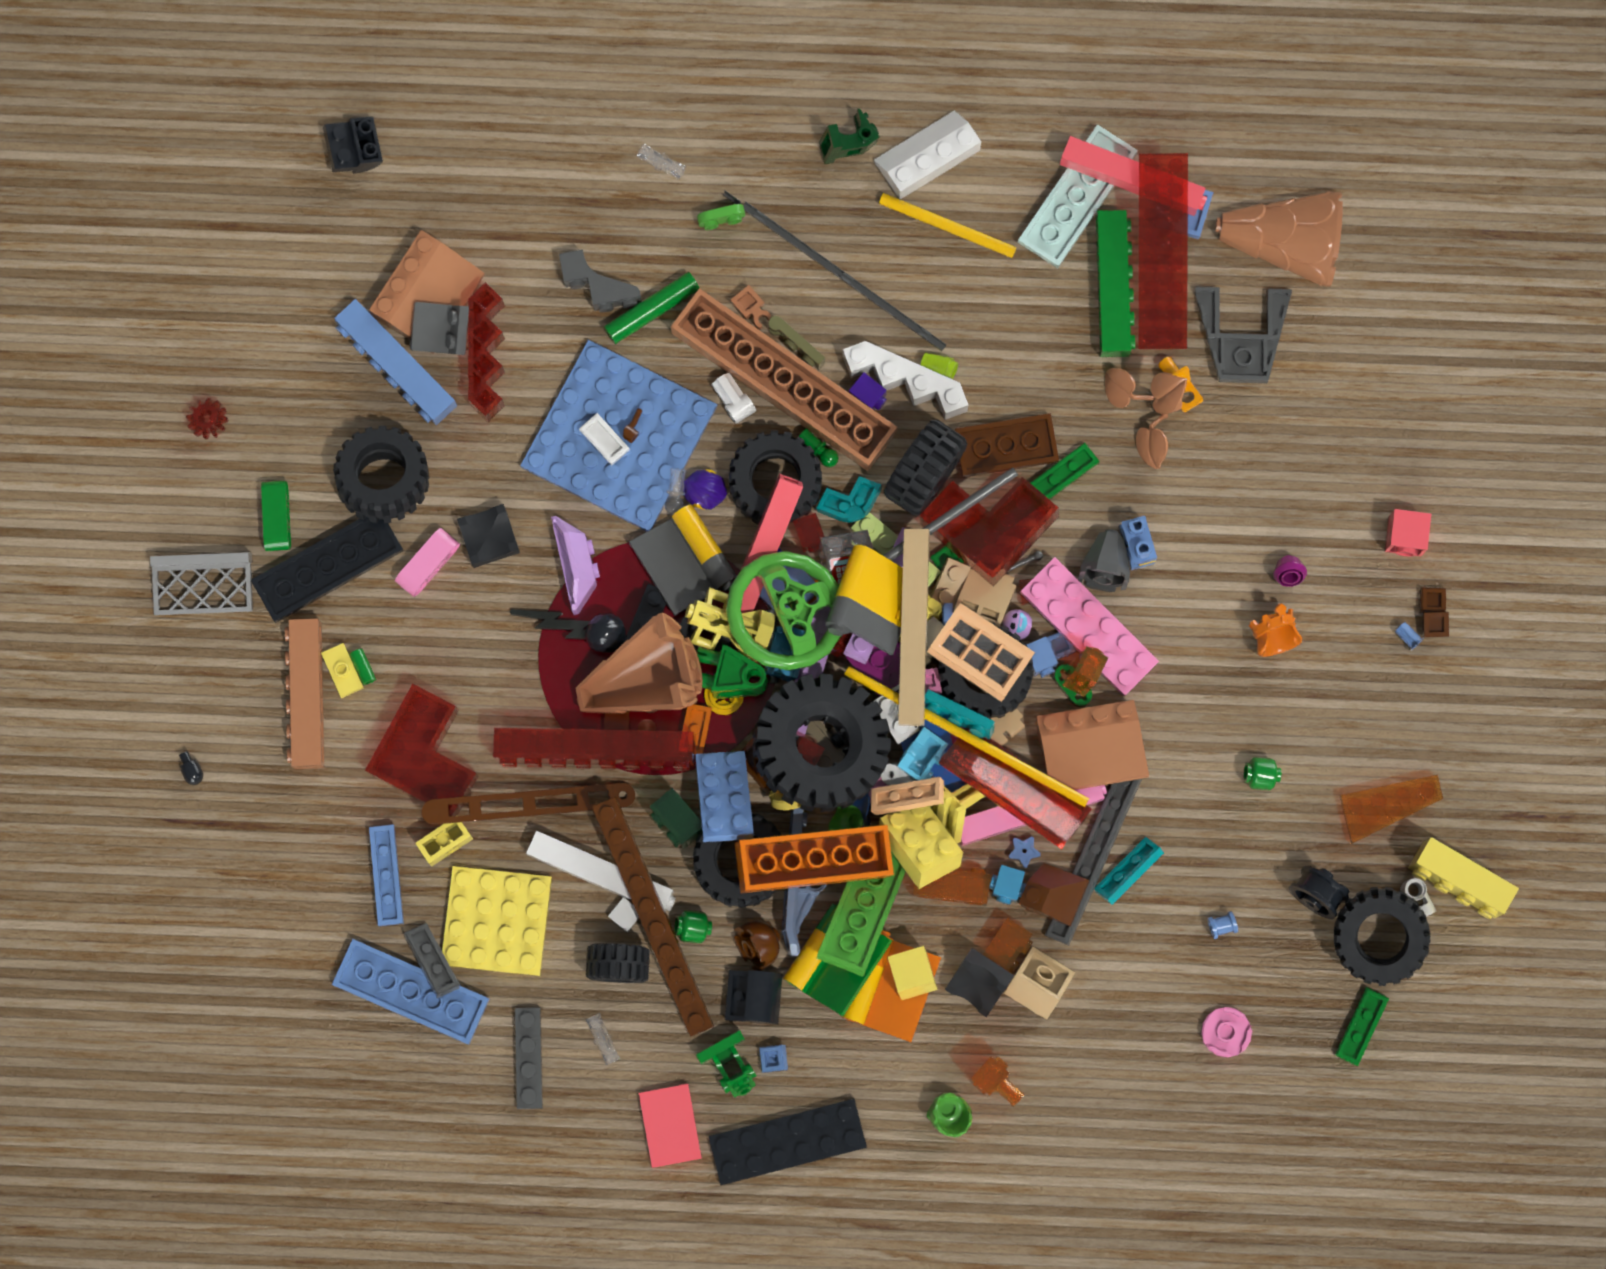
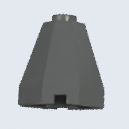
M1107 529L1098 534L1083 560L1079 570L1078 581L1082 583L1084 579L1088 588L1105 592H1115L1116 587L1120 586L1121 590H1126L1130 569L1124 537L1116 530Z

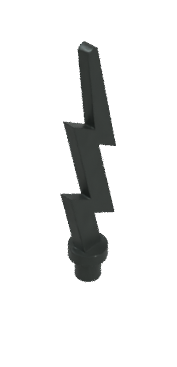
M510 610V614L513 616L544 620L535 629L571 630L572 632L565 639L586 640L584 629H586L590 621L556 620L563 614L560 612Z

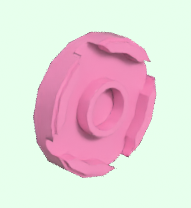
M1223 1007L1207 1015L1202 1024L1201 1035L1203 1043L1210 1052L1217 1056L1228 1058L1237 1056L1247 1048L1251 1041L1252 1029L1242 1012L1235 1008Z

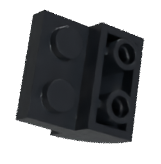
M373 116L350 118L348 122L331 123L323 126L332 173L352 171L353 174L362 173L382 164L383 159Z
M729 970L725 1020L778 1025L783 975L765 971Z

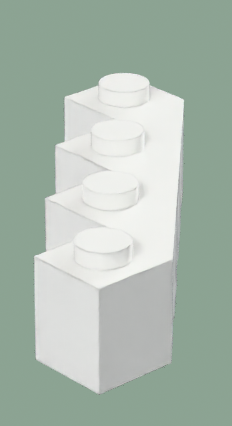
M867 341L843 349V359L851 378L874 370L878 383L886 390L905 384L913 406L936 398L944 420L968 411V402L961 384L953 379Z

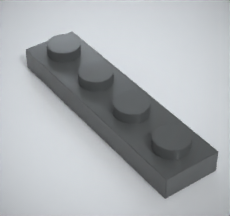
M515 1008L517 1109H543L541 1008Z

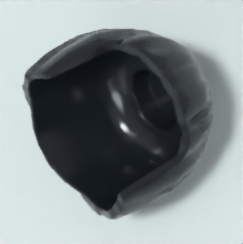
M600 613L594 616L585 630L586 642L590 648L597 652H615L626 640V631L622 620L612 613Z

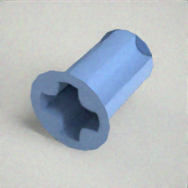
M1406 622L1401 624L1395 631L1411 648L1410 651L1423 640Z

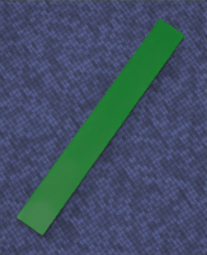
M1083 443L932 555L930 560L940 571L947 557L964 564L1099 464L1100 461L1087 444Z

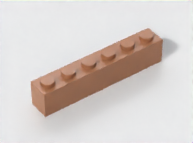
M319 619L289 620V627H285V641H289V651L285 652L286 666L290 667V675H286V689L290 690V700H286V712L290 714L291 722L286 727L287 738L291 739V748L287 749V761L291 763L294 769L325 768L323 666L321 654L322 623Z

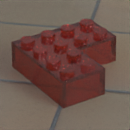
M1021 477L990 511L977 503L932 533V535L994 587L1059 517V507L1026 479ZM952 481L920 515L921 525L923 527L927 526L970 495Z
M412 683L365 771L376 779L424 804L434 799L468 797L479 777L476 772L437 752L459 712L458 708ZM463 804L448 805L449 817L457 816Z

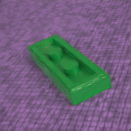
M1367 987L1365 988L1334 1056L1355 1066L1359 1065L1390 998Z

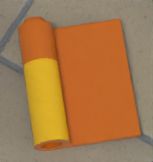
M884 930L881 932L887 938L891 935V933ZM891 939L892 943L842 1018L912 1042L929 992L901 1000L888 956L915 948ZM927 953L935 978L941 957Z

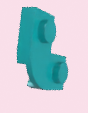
M859 476L849 496L826 488L816 508L817 512L842 522L859 521L871 511L882 490V486L879 483Z

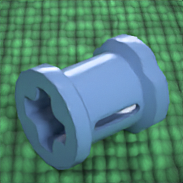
M1232 911L1228 912L1225 916L1215 919L1210 917L1207 920L1213 939H1218L1219 935L1229 932L1238 933L1237 922Z

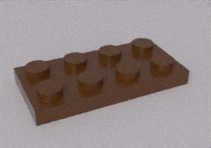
M1051 413L955 429L957 433L965 437L968 443L960 459L963 478L1007 471L1012 467L1020 469L1059 462Z

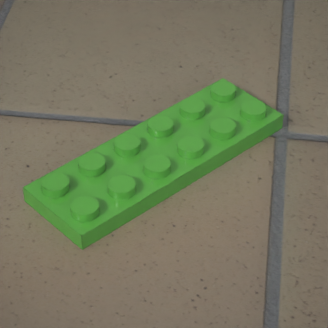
M892 852L894 875L888 878L847 882L816 959L864 977L906 873Z

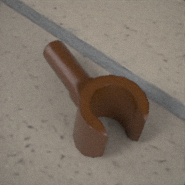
M637 408L632 421L623 431V438L630 443H633L639 435V432L634 429L642 414V410Z

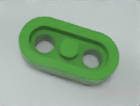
M734 204L702 212L697 215L699 227H704L705 230H712L719 227V224H738L742 222V218L746 214L742 204Z

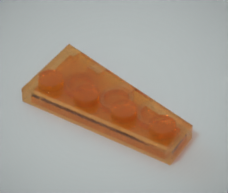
M1438 774L1340 795L1351 844L1443 799Z

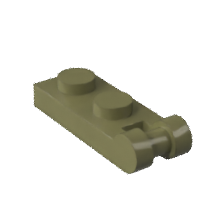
M773 316L769 319L768 325L771 335H780L785 340L783 342L785 346L792 352H795V350L803 356L801 359L811 367L814 366L818 370L822 368L825 364V357L779 316Z

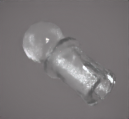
M670 469V483L666 493L671 494V496L665 502V510L671 515L684 507L683 501L680 498V495H685L683 490L686 470Z

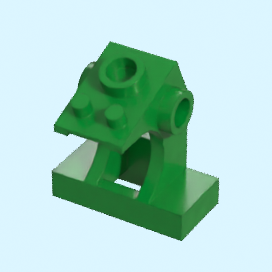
M740 1030L696 1055L701 1065L713 1059L723 1077L719 1080L725 1093L727 1094L731 1091L734 1098L749 1093L756 1086L753 1078L757 1077L750 1063L745 1065L735 1048L736 1045L745 1041ZM735 1058L742 1071L729 1078L722 1065Z

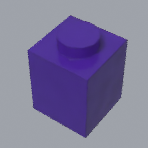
M863 373L849 390L851 395L873 410L877 409L879 411L887 401L885 398L887 390L866 373Z

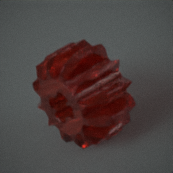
M206 398L205 404H203L199 399L196 401L197 408L194 406L189 407L193 414L186 415V419L191 421L188 424V428L194 430L196 437L203 434V438L208 440L210 433H212L217 438L218 433L216 431L219 429L224 432L225 427L222 423H227L229 420L224 416L227 410L225 407L220 408L221 403L218 400L212 403L210 398ZM209 415L210 421L206 423L204 416Z

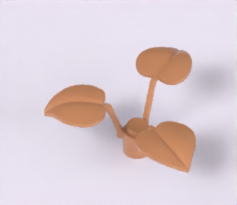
M1108 369L1105 375V391L1112 405L1118 408L1127 407L1130 403V398L1133 400H1154L1153 408L1161 416L1153 421L1149 428L1142 427L1138 430L1136 447L1140 457L1146 464L1154 469H1160L1167 455L1168 441L1163 431L1154 428L1163 419L1168 418L1169 413L1179 411L1182 408V397L1187 379L1170 373H1158L1154 376L1151 383V393L1153 396L1134 395L1133 391L1136 384L1133 377L1123 369Z

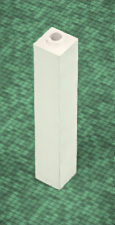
M535 832L526 853L529 857L631 900L617 865L541 832ZM653 881L665 911H671L676 897H673L674 891Z

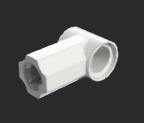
M730 373L723 374L712 383L715 391L724 402L727 413L735 424L756 412L752 401L746 393L743 394Z

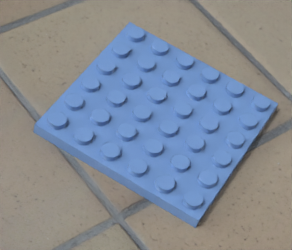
M588 340L520 467L648 532L654 527L711 420L717 404ZM637 408L642 410V414L634 428L639 432V435L633 443H630L623 438V431L632 421ZM596 413L630 448L612 466L579 431V428Z

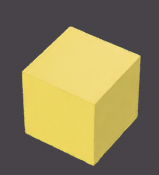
M924 946L888 956L901 1000L938 990Z

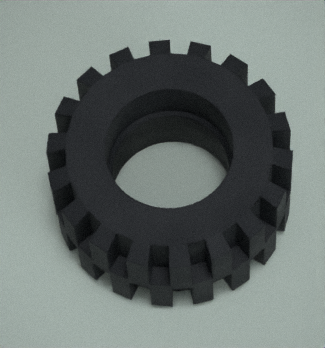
M596 943L587 947L586 977L594 981L614 983H643L648 981L650 950L644 946Z

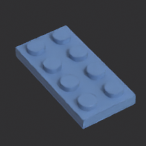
M745 751L695 754L703 842L753 839L754 832Z

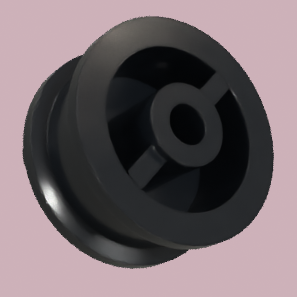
M1304 866L1301 869L1302 876L1297 883H1291L1289 886L1291 894L1301 904L1319 916L1330 920L1335 919L1337 916L1336 910L1339 905L1346 903L1349 899V889L1332 879L1334 876L1324 868L1318 870L1312 866Z

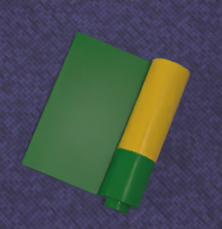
M832 903L783 979L843 1017L892 943V940L882 934L880 935L864 977L816 959L838 904Z

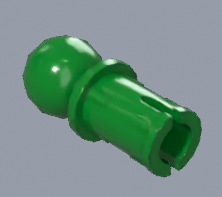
M808 428L800 434L799 437L805 440V444L812 447L815 456H820V462L823 466L831 468L838 463L839 456L837 452L833 449H826L827 443L818 439Z

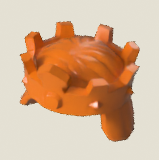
M1279 603L1274 609L1276 614L1263 615L1259 623L1255 620L1250 622L1249 627L1257 640V654L1259 656L1277 655L1291 650L1302 643V637L1295 627L1296 618L1293 616V609H1288V613H1286V606Z

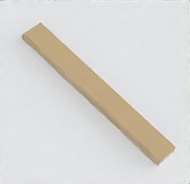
M904 529L899 726H924L929 529Z

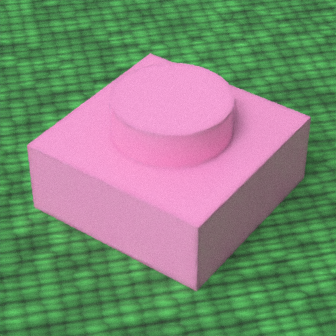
M938 668L926 669L925 694L928 689L937 694H942Z

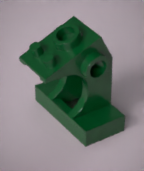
M857 109V113L853 116L856 133L844 135L840 133L837 124L827 126L819 141L824 164L834 163L835 159L864 154L877 143L880 138L877 127L868 121L869 115L867 112L863 113L861 109Z

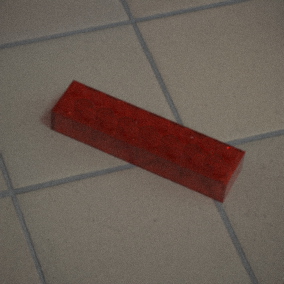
M494 728L493 758L504 768H517V764L527 765V768H542V764H549L554 769H566V765H574L576 769H591V765H599L604 770H615L616 766H624L626 770H640V766H648L650 770L664 771L666 766L673 767L676 771H690V767H696V736L693 731Z

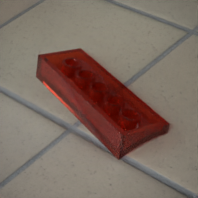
M985 737L981 738L982 740L990 743L991 745L1021 760L1020 758L1012 754L1010 751L999 745L991 738L990 740ZM960 738L953 743L939 761L941 766L1060 849L1078 831L1092 810L1089 806H1081Z

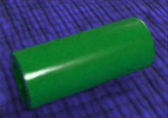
M360 648L351 652L349 656L363 686L376 681L377 679L363 649Z

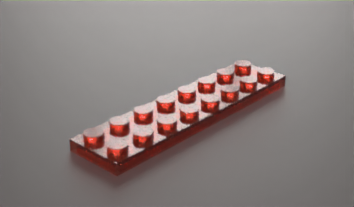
M1188 153L1139 154L1138 349H1187Z

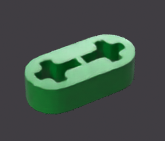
M1067 664L1059 666L1054 674V680L1058 687L1075 706L1084 707L1088 705L1092 699L1091 688L1072 666ZM1063 670L1065 673L1069 671L1071 673L1069 678L1073 683L1072 685L1067 680L1061 681L1059 679L1061 677L1060 671ZM1075 686L1080 692L1084 690L1087 692L1085 701L1075 699L1077 692L1073 689Z

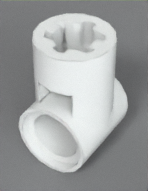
M1414 878L1405 881L1401 885L1400 891L1406 893L1409 898H1413L1415 901L1423 900L1424 904L1419 907L1421 910L1423 909L1426 917L1436 912L1427 893L1426 884L1422 880ZM1410 884H1415L1419 889L1416 897L1411 896L1408 892Z

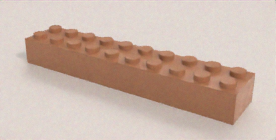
M700 288L671 326L672 334L725 372L730 373L735 379L799 424L808 428L809 431L868 472L897 434V426Z

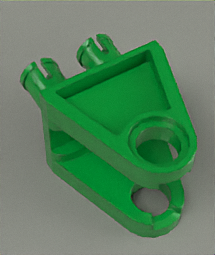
M726 645L722 646L720 652L702 647L698 648L697 656L699 662L717 666L715 675L702 673V688L711 690L714 698L726 699L758 696L766 691L768 681L765 670L761 665ZM758 676L761 678L757 683L749 682L751 677Z

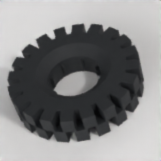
M812 674L801 676L797 682L794 683L791 680L783 685L780 691L775 692L767 701L758 717L759 719L753 733L755 742L752 745L753 756L757 757L759 761L756 767L761 777L766 775L768 778L766 785L772 792L780 791L783 794L781 799L790 805L795 801L801 804L800 809L811 812L814 808H820V812H833L839 806L841 809L853 805L857 799L860 801L868 794L886 768L889 760L887 755L891 750V738H887V733L890 730L887 719H881L880 714L883 710L875 700L871 703L867 699L870 693L861 686L857 690L852 688L853 681L841 677L839 681H835L832 674H820L818 678H813ZM812 721H823L824 724L827 722L835 726L839 730V735L842 734L845 740L846 747L843 749V753H845L844 759L840 763L834 762L831 767H818V765L814 766L802 758L803 754L798 752L796 741L799 738L796 735L797 730L802 725L808 726Z

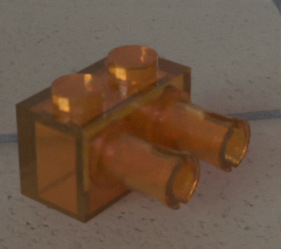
M990 1056L969 1080L987 1098L993 1092H998L1012 1107L1025 1095L1008 1080L1010 1073L1006 1069L1009 1066L998 1056L995 1059Z

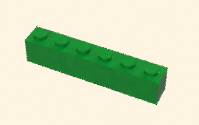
M1127 210L1097 211L1096 215L1100 357H1129L1131 349H1135V335H1131V326H1134L1135 315L1134 311H1130V302L1134 301V289L1129 288V279H1133V265L1128 264V256H1132V241H1128L1127 232H1131V218H1127Z

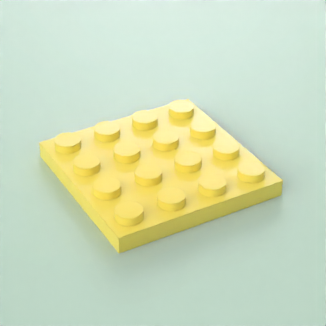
M453 866L442 953L449 966L540 976L552 877Z

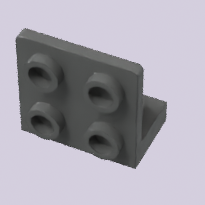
M414 302L410 350L465 355L469 306Z

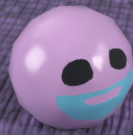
M1014 609L1005 615L1002 625L1009 628L1008 631L1012 634L1017 633L1021 637L1020 640H1022L1030 633L1032 618L1027 612L1021 609Z

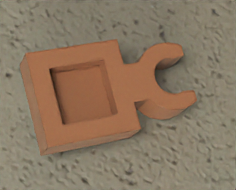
M750 285L730 300L745 320L751 316L754 318V325L759 330L762 329V325L758 320L761 317H765L769 321L772 317L768 311L760 309L765 304Z

